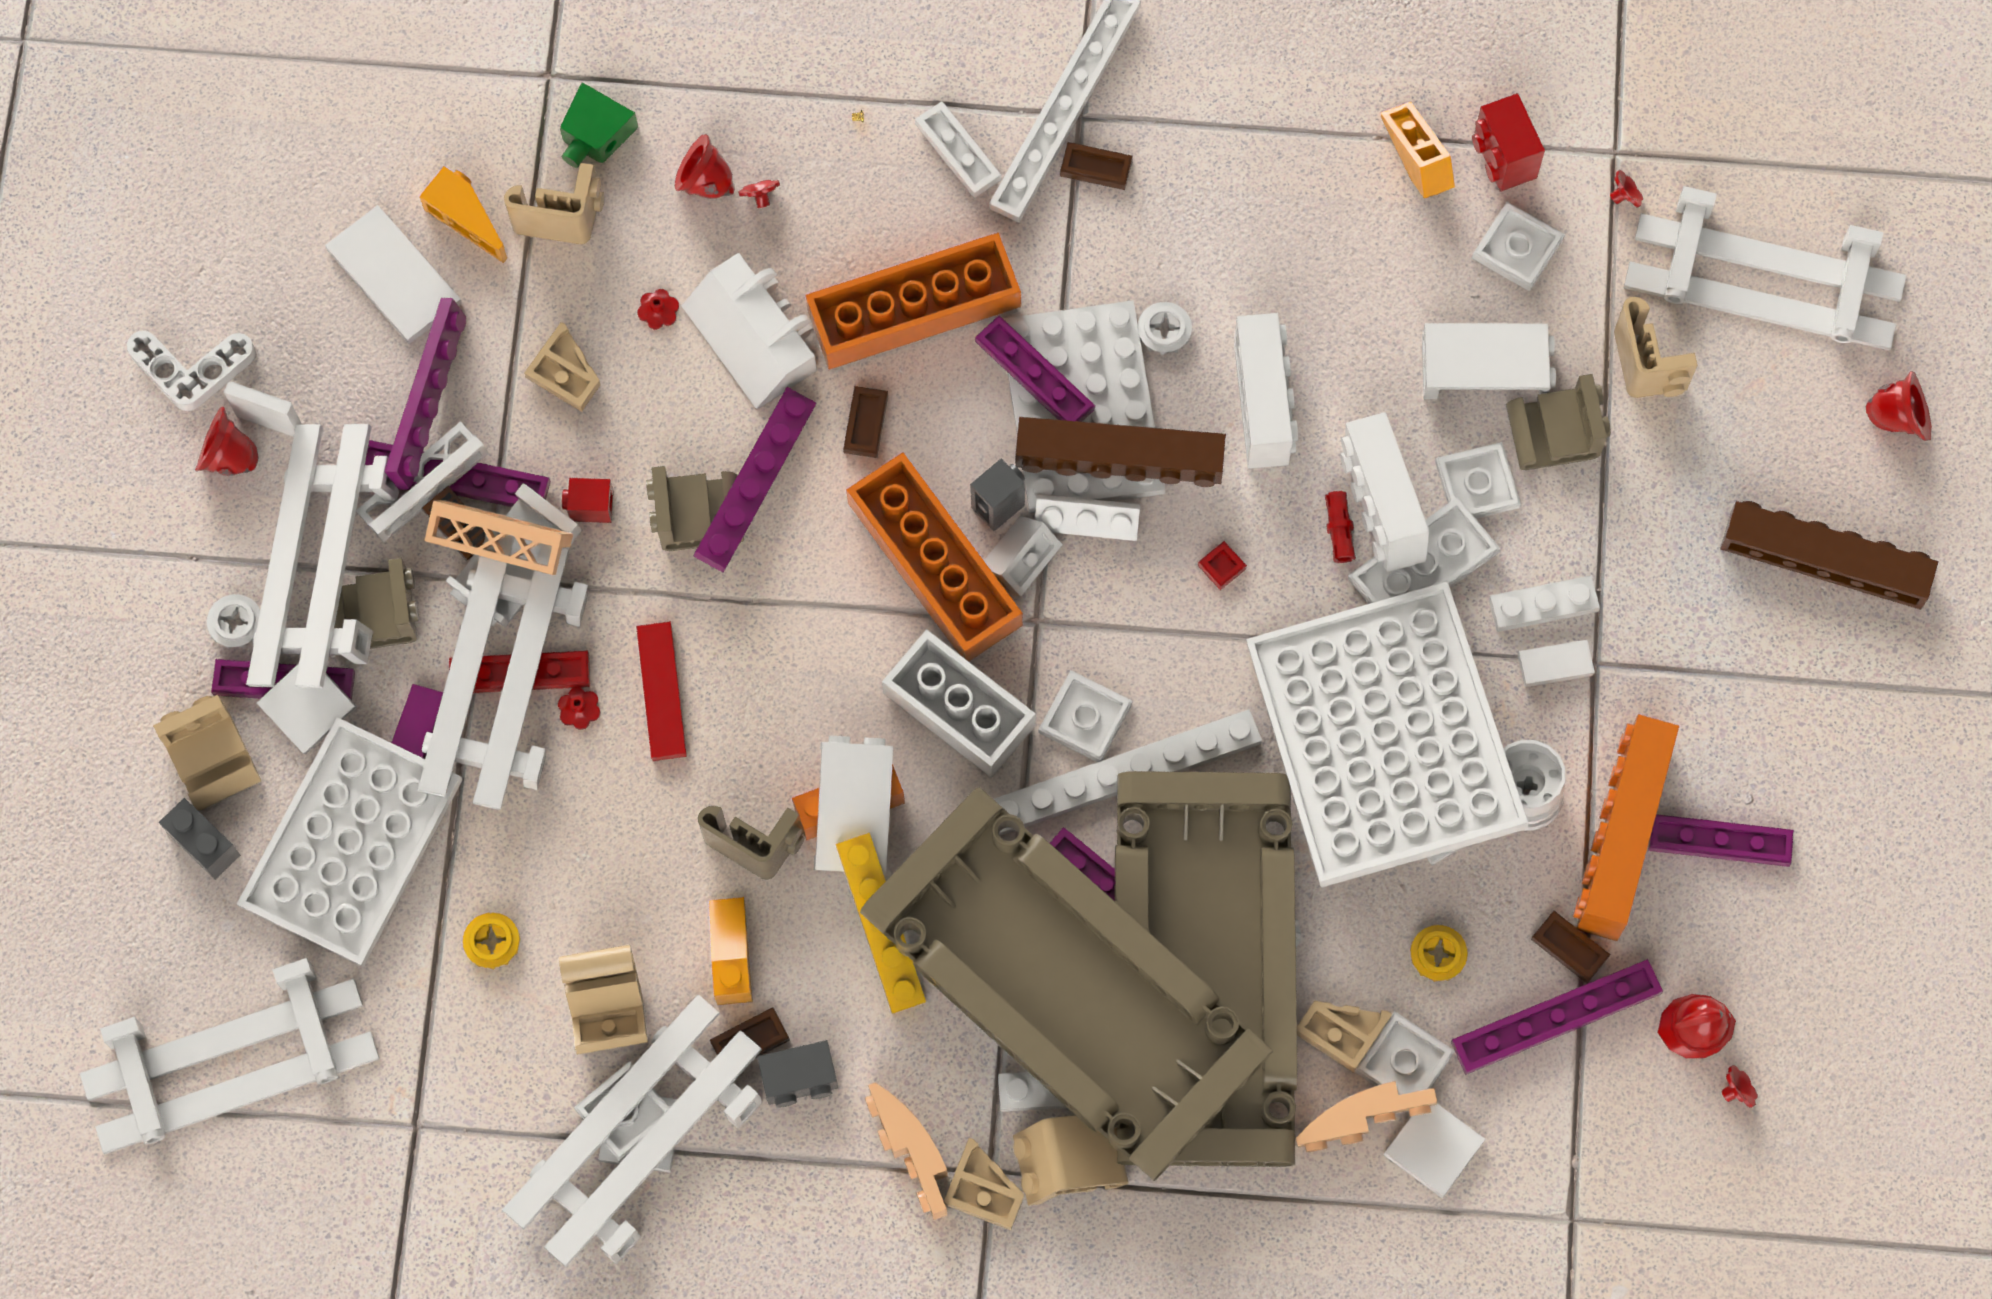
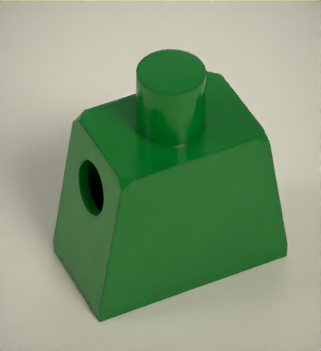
M582 82L560 127L562 139L569 145L562 154V159L574 168H578L586 156L599 163L605 162L637 130L638 123L635 112Z

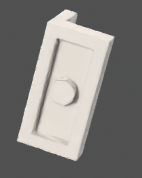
M1020 516L985 558L984 562L1012 594L1021 597L1063 544L1043 522Z

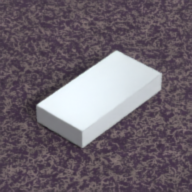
M1587 640L1518 652L1525 687L1590 677L1595 673Z

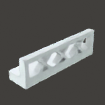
M460 421L422 454L418 476H415L413 481L417 482L414 487L400 499H397V501H385L377 494H374L356 512L376 535L385 542L421 512V508L447 486L455 483L489 453L476 435L473 436ZM462 434L468 441L454 453L449 454L450 443ZM444 449V454H438L441 450ZM443 460L440 465L423 477L424 465L428 461ZM378 504L391 505L375 520L368 515V512Z

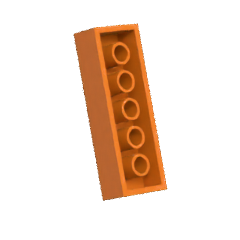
M999 232L805 295L807 311L829 370L1021 307V290Z
M904 452L846 489L849 506L960 656L970 662L1023 626V613Z
M1638 714L1633 725L1627 723L1625 731L1621 735L1617 754H1621L1622 757L1618 756L1608 782V786L1614 787V789H1609L1607 798L1604 799L1599 818L1605 820V822H1600L1590 851L1596 853V856L1591 855L1589 864L1586 865L1581 884L1587 885V889H1582L1573 912V917L1578 918L1576 928L1582 932L1618 941L1627 926L1679 725Z

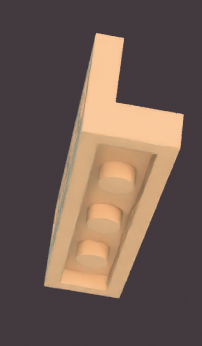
M447 500L433 501L424 541L556 575L562 548L571 547L573 534ZM440 517L450 519L457 533L447 539L436 536ZM460 522L466 523V524H469V525L466 526L465 528H463ZM476 526L483 528L489 539L488 542L480 547L473 546L466 534ZM492 530L500 532V534L495 537ZM508 535L514 536L521 547V550L511 556L504 553L498 542ZM461 537L464 543L457 542L455 540ZM524 539L531 540L533 542L527 545ZM540 543L552 546L548 565L537 563L530 550ZM493 546L495 551L487 550V548ZM523 554H525V556L527 557L528 560L521 559V558H518V557H520V556H522Z

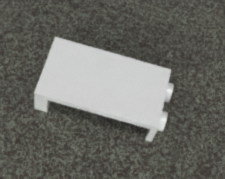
M1425 323L1422 334L1424 399H1437L1440 390H1539V394L1549 393L1550 388H1555L1556 370L1555 367H1550L1549 356H1554L1555 340L1554 336H1548V324Z
M524 483L515 493L518 497L517 502L506 514V516L572 533V542L582 531L577 523ZM514 538L510 556L521 550L516 538ZM524 539L527 545L533 542L531 540ZM541 543L530 550L536 561ZM523 554L522 556L518 557V558H521V559L528 560L527 557L525 556V554ZM479 555L472 557L456 579L449 576L446 580L453 588L450 594L465 606H467L471 590L466 588L470 569L477 570L480 559ZM508 563L505 574L532 580L534 570ZM498 599L491 626L493 627L498 622L506 628L523 605Z
M829 736V742L820 743L822 751L814 870L844 872L835 844L870 833L883 874H886L893 746H885L884 738L864 737V744H850V737Z

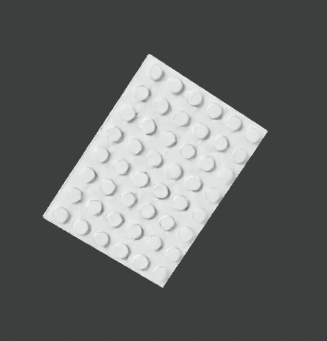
M1448 581L1246 639L1321 888L1529 829L1528 820Z

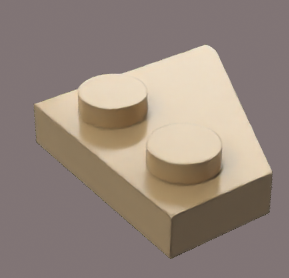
M1314 1001L1297 1025V1036L1354 1073L1392 1014L1383 1010L1379 1013L1359 1010V1007L1345 1005L1337 1007L1332 1003Z

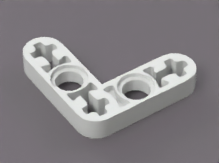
M138 331L132 334L127 342V350L134 362L178 408L184 411H192L201 406L250 365L256 355L255 347L250 338L245 334L235 333L224 339L189 370H186L165 346L148 331ZM140 343L149 346L152 354L155 356L152 360L144 351H139L137 346ZM236 345L240 348L244 347L245 353L243 355L234 353L233 347ZM225 355L226 359L230 361V367H227L221 356ZM168 363L174 366V372L170 377L159 378L156 375L160 365ZM210 365H219L222 367V373L218 378L210 380L204 377L206 368ZM196 377H199L200 381L205 386L204 389H201L199 384L197 385L195 381ZM183 389L192 390L194 396L188 399L182 396L181 391Z

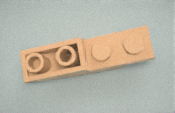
M1396 1081L1358 1092L1338 1102L1312 1121L1297 1136L1298 1148L1305 1146L1306 1152L1327 1149V1142L1341 1139L1342 1145L1362 1142V1135L1369 1133L1366 1119L1373 1118L1374 1124L1396 1120L1395 1113L1409 1111L1410 1117L1431 1113L1430 1106L1437 1105L1435 1089L1398 1095Z
M877 1083L869 1084L870 1096L865 1097V1101L871 1117L879 1116L883 1129L877 1132L884 1151L891 1149L894 1158L909 1154V1157L904 1159V1163L910 1178H918L922 1191L916 1194L923 1213L930 1211L933 1220L946 1216L947 1209L936 1181L948 1177V1172L933 1140L920 1121L900 1100Z

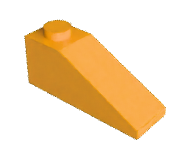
M1412 102L1381 112V119L1411 181L1423 198L1438 195L1441 192L1454 188L1451 156Z
M443 166L419 196L423 209L504 263L507 260L504 245L472 188L471 180L458 170L452 172Z
M745 898L709 900L711 963L717 1005L753 1002Z

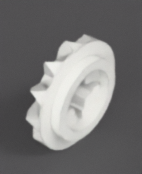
M1155 303L1146 308L1139 318L1140 341L1147 346L1149 351L1154 350L1162 355L1173 351L1177 353L1181 347L1188 343L1191 336V319L1182 307L1174 303ZM1164 317L1167 318L1169 328L1174 329V331L1168 332L1166 339H1162L1160 330H1155V328L1161 327Z
M232 594L222 597L213 604L208 612V632L216 643L228 649L231 647L244 648L245 644L253 641L254 633L257 631L260 608L255 601L244 595ZM239 611L240 619L246 624L237 625L232 634L231 626L224 620H233Z

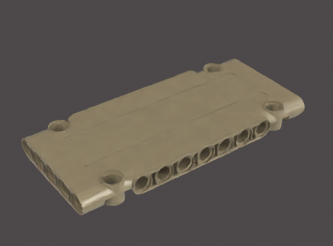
M1128 771L1117 775L1115 902L1217 994L1219 997L1218 1001L1224 1007L1234 1010L1238 1015V1019L1273 1050V1053L1170 1166L1287 1167L1295 1165L1296 1104L1294 1091L1297 1089L1294 847H1291V830L1293 825L1291 820V787L1287 774ZM1129 820H1135L1142 825L1143 829L1139 833L1132 834L1127 832L1123 825ZM1278 822L1283 826L1284 833L1272 835L1267 831L1266 824ZM1216 1019L1212 1023L1213 1029L1221 1034L1228 1033L1232 1029L1231 1024L1226 1019ZM1274 1102L1284 1104L1288 1110V1115L1280 1119L1275 1118L1269 1112V1105ZM1119 1124L1117 1126V1138L1128 1140L1133 1137L1134 1130L1128 1124ZM1117 1150L1118 1164L1136 1165L1124 1153Z
M980 787L976 788L869 898L860 911L867 920L896 945L901 954L908 956L913 961L915 968L1084 1124L1095 1132H1101L1113 1148L1124 1153L1153 1181L1173 1163L1273 1053V1050L1238 1019V1015L1234 1010L1224 1007L1218 1001L1219 997L1203 980L1048 841L1038 834L1033 835L1024 827L1020 818L1009 814ZM1009 827L1015 829L1019 835L1012 841H1005L999 836L1000 831ZM906 930H915L920 934V939L914 944H906L900 937ZM1216 1019H1226L1231 1024L1232 1029L1228 1033L1221 1034L1213 1029L1212 1023ZM1119 1124H1128L1134 1130V1135L1128 1140H1121L1114 1134V1129Z

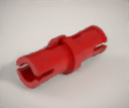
M1345 491L1329 492L1325 495L1329 521L1326 524V529L1332 540L1333 561L1336 563L1351 562L1356 559L1352 540L1354 523L1350 520L1348 512L1347 493Z

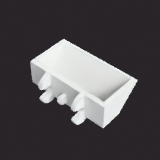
M737 253L712 269L681 306L754 407L759 409L784 393L786 387L792 388L817 371L815 355L804 342L811 334L812 327L809 325L811 320L807 315H800L789 321L783 313L790 307L789 301L782 299L776 303L770 296L778 286V281L775 278L777 274L772 268L762 270L755 275L742 256Z

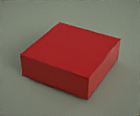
M1225 541L1198 562V567L1220 591L1247 568V565Z

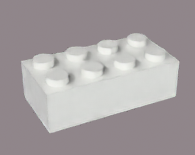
M1278 313L1237 316L1234 349L1248 469L1289 465L1291 453H1296L1298 427L1297 421H1292L1294 393L1293 388H1289L1288 377L1291 376L1289 356H1285L1287 332L1285 324L1279 325Z
M1386 412L1346 423L1345 437H1341L1344 453H1340V459L1344 472H1351L1354 481L1351 483L1354 500L1356 503L1361 502L1364 508V512H1361L1366 532L1372 531L1375 541L1372 542V548L1377 562L1383 561L1386 572L1426 562L1429 528Z
M927 629L882 681L884 695L991 778L1036 726V713Z

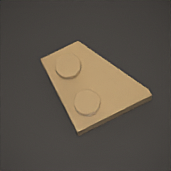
M560 322L524 372L528 380L581 412L601 386L600 380L592 367L589 366L583 352L577 346L566 324Z
M968 1138L944 1199V1204L1012 1230L1023 1202L1024 1194L1006 1177L1002 1169L979 1147V1144L974 1139Z

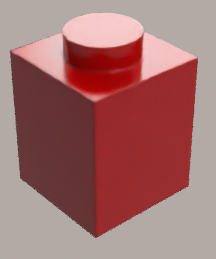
M569 478L568 489H563L562 510H567L569 518L574 522L612 523L614 490L611 479Z

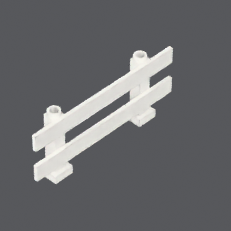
M1683 186L1676 212L1683 213L1681 222L1641 213L1635 240L1675 250L1670 271L1630 261L1624 284L1625 289L1663 297L1666 301L1674 304L1689 303L1829 336L1834 341L1840 343L1855 342L1890 351L1896 323L1858 315L1863 293L1898 302L1902 298L1906 275L1869 266L1870 257H1875L1881 245L1883 232L1850 225L1844 236L1841 250L1848 252L1847 261L1702 228L1704 218L1709 219L1717 195L1708 191ZM1695 255L1841 288L1836 309H1831L1691 276Z
M344 424L337 465H316L323 432L322 425H296L289 465L284 475L285 486L257 631L253 636L254 647L246 683L250 687H274L280 654H301L295 686L299 688H323L329 655H342L354 664H367L373 631L358 620L344 619L343 628H334L359 492H374L385 501H397L398 488L384 472L389 457L375 456L373 465H365L372 428L369 424ZM311 492H331L306 628H285Z
M492 530L495 537L500 534V532ZM487 535L485 536L484 544L489 541ZM508 535L498 541L506 555H510L515 538L512 535ZM541 543L537 563L548 565L552 546ZM493 546L487 548V550L495 551ZM569 547L562 548L556 575L535 570L532 580L507 575L505 572L508 563L480 556L477 570L470 569L466 588L471 590L442 700L433 733L427 732L423 742L422 752L427 753L418 791L446 797L455 762L482 768L473 799V804L501 810L510 775L523 778L524 787L534 790L538 789L546 758L545 748L531 746L530 753L516 751L552 612L566 615V624L580 627L588 597V585L574 582L572 590L559 587ZM498 599L525 605L490 739L487 744L461 737Z
M307 958L272 969L276 983L282 990L287 989L290 1001L145 1051H141L138 1041L146 1038L142 1024L135 1017L101 1028L104 1043L111 1049H115L118 1060L80 1073L87 1100L91 1101L127 1089L133 1114L95 1126L103 1154L105 1155L142 1141L144 1144L161 1141L165 1138V1133L315 1081L317 1084L331 1082L338 1078V1073L379 1060L370 1031L329 1045L322 1024V1020L363 1007L355 980L351 979L312 992L309 981L317 978L313 965ZM293 1030H300L306 1054L157 1105L150 1080Z
M697 995L669 1027L663 1026L656 1032L652 1038L653 1044L548 1160H541L534 1166L529 1174L531 1178L502 1209L522 1229H525L553 1198L571 1213L572 1217L544 1246L565 1267L572 1262L594 1236H597L604 1243L601 1249L615 1264L626 1255L641 1236L626 1220L619 1226L611 1217L717 1100L726 1107L724 1113L727 1119L738 1129L762 1103L759 1094L752 1087L747 1085L742 1090L733 1083L762 1051L742 1031H739L711 1063L691 1046L720 1014L700 995ZM676 1064L695 1081L589 1198L585 1196L569 1180L670 1068Z

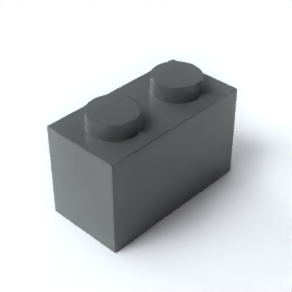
M1001 458L970 484L971 508L993 531L997 530L1025 506L1024 475L1014 464L1008 466Z
M185 798L158 822L166 833L215 880L241 856L234 845Z
M828 1040L757 1056L768 1105L776 1104L778 1108L796 1104V1098L811 1095V1099L825 1098L832 1095V1090L838 1089Z

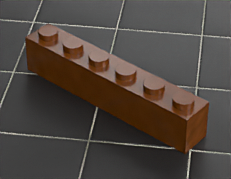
M1019 417L1015 466L1029 473L1053 470L1065 476L1089 473L1091 476L1100 479L1110 478L1113 475L1125 476L1127 480L1136 482L1149 478L1159 479L1160 482L1165 484H1178L1180 481L1194 482L1195 485L1200 487H1212L1215 484L1222 483L1226 434Z
M1752 501L1735 502L1730 512L1720 550L1920 610L1929 599L1939 562L1930 559V556L1923 552L1911 551L1909 553L1896 549V546L1890 542L1869 541L1853 531L1839 532L1829 529L1827 524L1819 521L1806 522L1796 519L1793 514L1786 511L1772 512L1762 509L1761 505Z

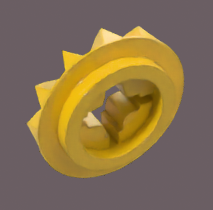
M494 912L485 913L474 918L466 927L463 935V948L467 957L478 967L494 970L496 967L508 965L509 961L518 953L520 936L516 925L507 916ZM490 928H492L496 938L506 940L495 945L493 954H491L486 944L478 943L488 939Z
M1432 925L1421 930L1415 936L1410 948L1412 965L1415 966L1420 976H1425L1433 982L1449 981L1461 973L1468 956L1467 946L1462 936L1454 929L1444 925ZM1439 940H1442L1443 952L1448 954L1449 958H1442L1441 963L1436 967L1434 956L1429 955L1428 951H1434Z

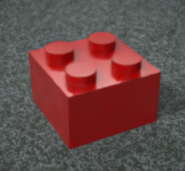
M1516 93L1481 106L1478 119L1475 121L1476 128L1474 135H1472V142L1478 154L1482 153L1486 160L1485 169L1489 180L1492 183L1496 182L1500 192L1537 179L1545 149L1519 94Z

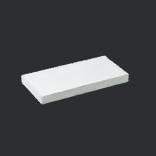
M378 205L325 245L327 251L408 344L432 327L441 298H453L458 306L462 304L459 296Z
M1456 497L1426 519L1429 528L1426 562L1386 572L1383 561L1377 562L1374 556L1349 574L1348 580L1368 604L1447 581L1451 588L1500 553V548L1459 497ZM1457 507L1464 517L1456 518L1453 509Z

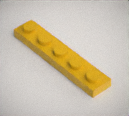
M870 833L835 844L891 1013L893 1014L925 1003L926 1000L913 961L908 956L901 954L896 945L860 913L869 898L886 882ZM902 934L900 938L906 943L904 934Z

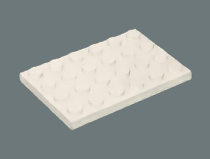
M1134 300L1003 318L1095 405V410L1083 422L1155 428ZM1008 373L1017 433L1019 417L1057 420ZM1042 470L1039 473L1023 471L1029 513L1036 512L1037 494L1105 501H1119L1165 494V484L1160 482L1159 479L1146 478L1144 481L1136 482L1127 480L1125 476L1111 475L1110 478L1100 479L1091 476L1089 473L1065 476L1053 470Z
M337 717L237 905L364 967L463 779L452 772L446 797L420 792L417 789L425 759Z

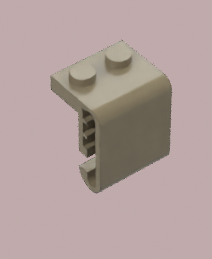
M1593 374L1579 376L1575 389L1538 394L1537 402L1524 404L1523 397H1520L1506 404L1520 470H1532L1596 459L1601 455L1606 439L1611 435L1608 417H1602L1600 405H1603V393L1601 386L1595 385Z
M665 466L651 467L652 479L646 480L648 500L655 501V512H649L651 532H658L661 547L664 551L698 548L738 475L734 472L722 471V479L707 480L706 473L668 478Z
M402 557L388 559V572L355 576L356 584L342 586L334 628H343L344 619L358 620L373 631L370 649L407 644L417 640L415 622L419 621L417 603L412 600L411 589H415L414 574L412 568H406Z
M708 806L701 810L698 815L700 830L704 842L708 846L764 880L772 879L789 854L794 856L799 851L805 839L802 836L803 829L800 815L788 807L769 836H766L739 818L734 817L729 825L733 840L723 834L727 825L721 807Z

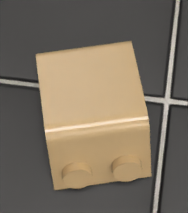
M580 163L574 193L537 188L535 199L538 207L528 206L522 185H516L506 191L504 203L512 229L516 234L574 244H585L591 238L596 212H601L603 209L604 192L600 191L601 178H597L594 165Z
M1639 297L1627 298L1614 329L1627 393L1634 398L1664 394L1665 397H1675L1683 394L1684 391L1688 390L1698 366L1695 353L1661 358L1653 323L1644 324L1650 310L1648 303Z
M218 695L199 698L192 704V707L182 712H170L164 715L159 723L153 725L159 739L166 747L181 781L187 788L188 796L193 806L198 811L261 782V778L228 709Z
M630 944L559 957L562 983L566 984L564 985L565 994L572 1017L574 1046L577 1055L648 1042L642 992Z
M1076 1115L1044 1119L1013 1135L1014 1154L1018 1159L1022 1176L1021 1186L1026 1195L1028 1206L1042 1204L1058 1195L1091 1192L1096 1190L1097 1186H1104L1105 1190L1129 1183L1125 1165L1117 1163V1149L1111 1146L1108 1139L1101 1132H1095L1090 1129ZM1115 1127L1114 1134L1117 1137V1129Z

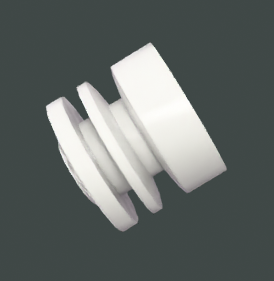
M1520 740L1508 744L1504 747V751L1529 825V829L1524 831H1534L1546 827L1558 817L1564 802L1565 766L1562 759L1549 745L1536 740ZM1525 789L1531 790L1529 795L1523 794Z

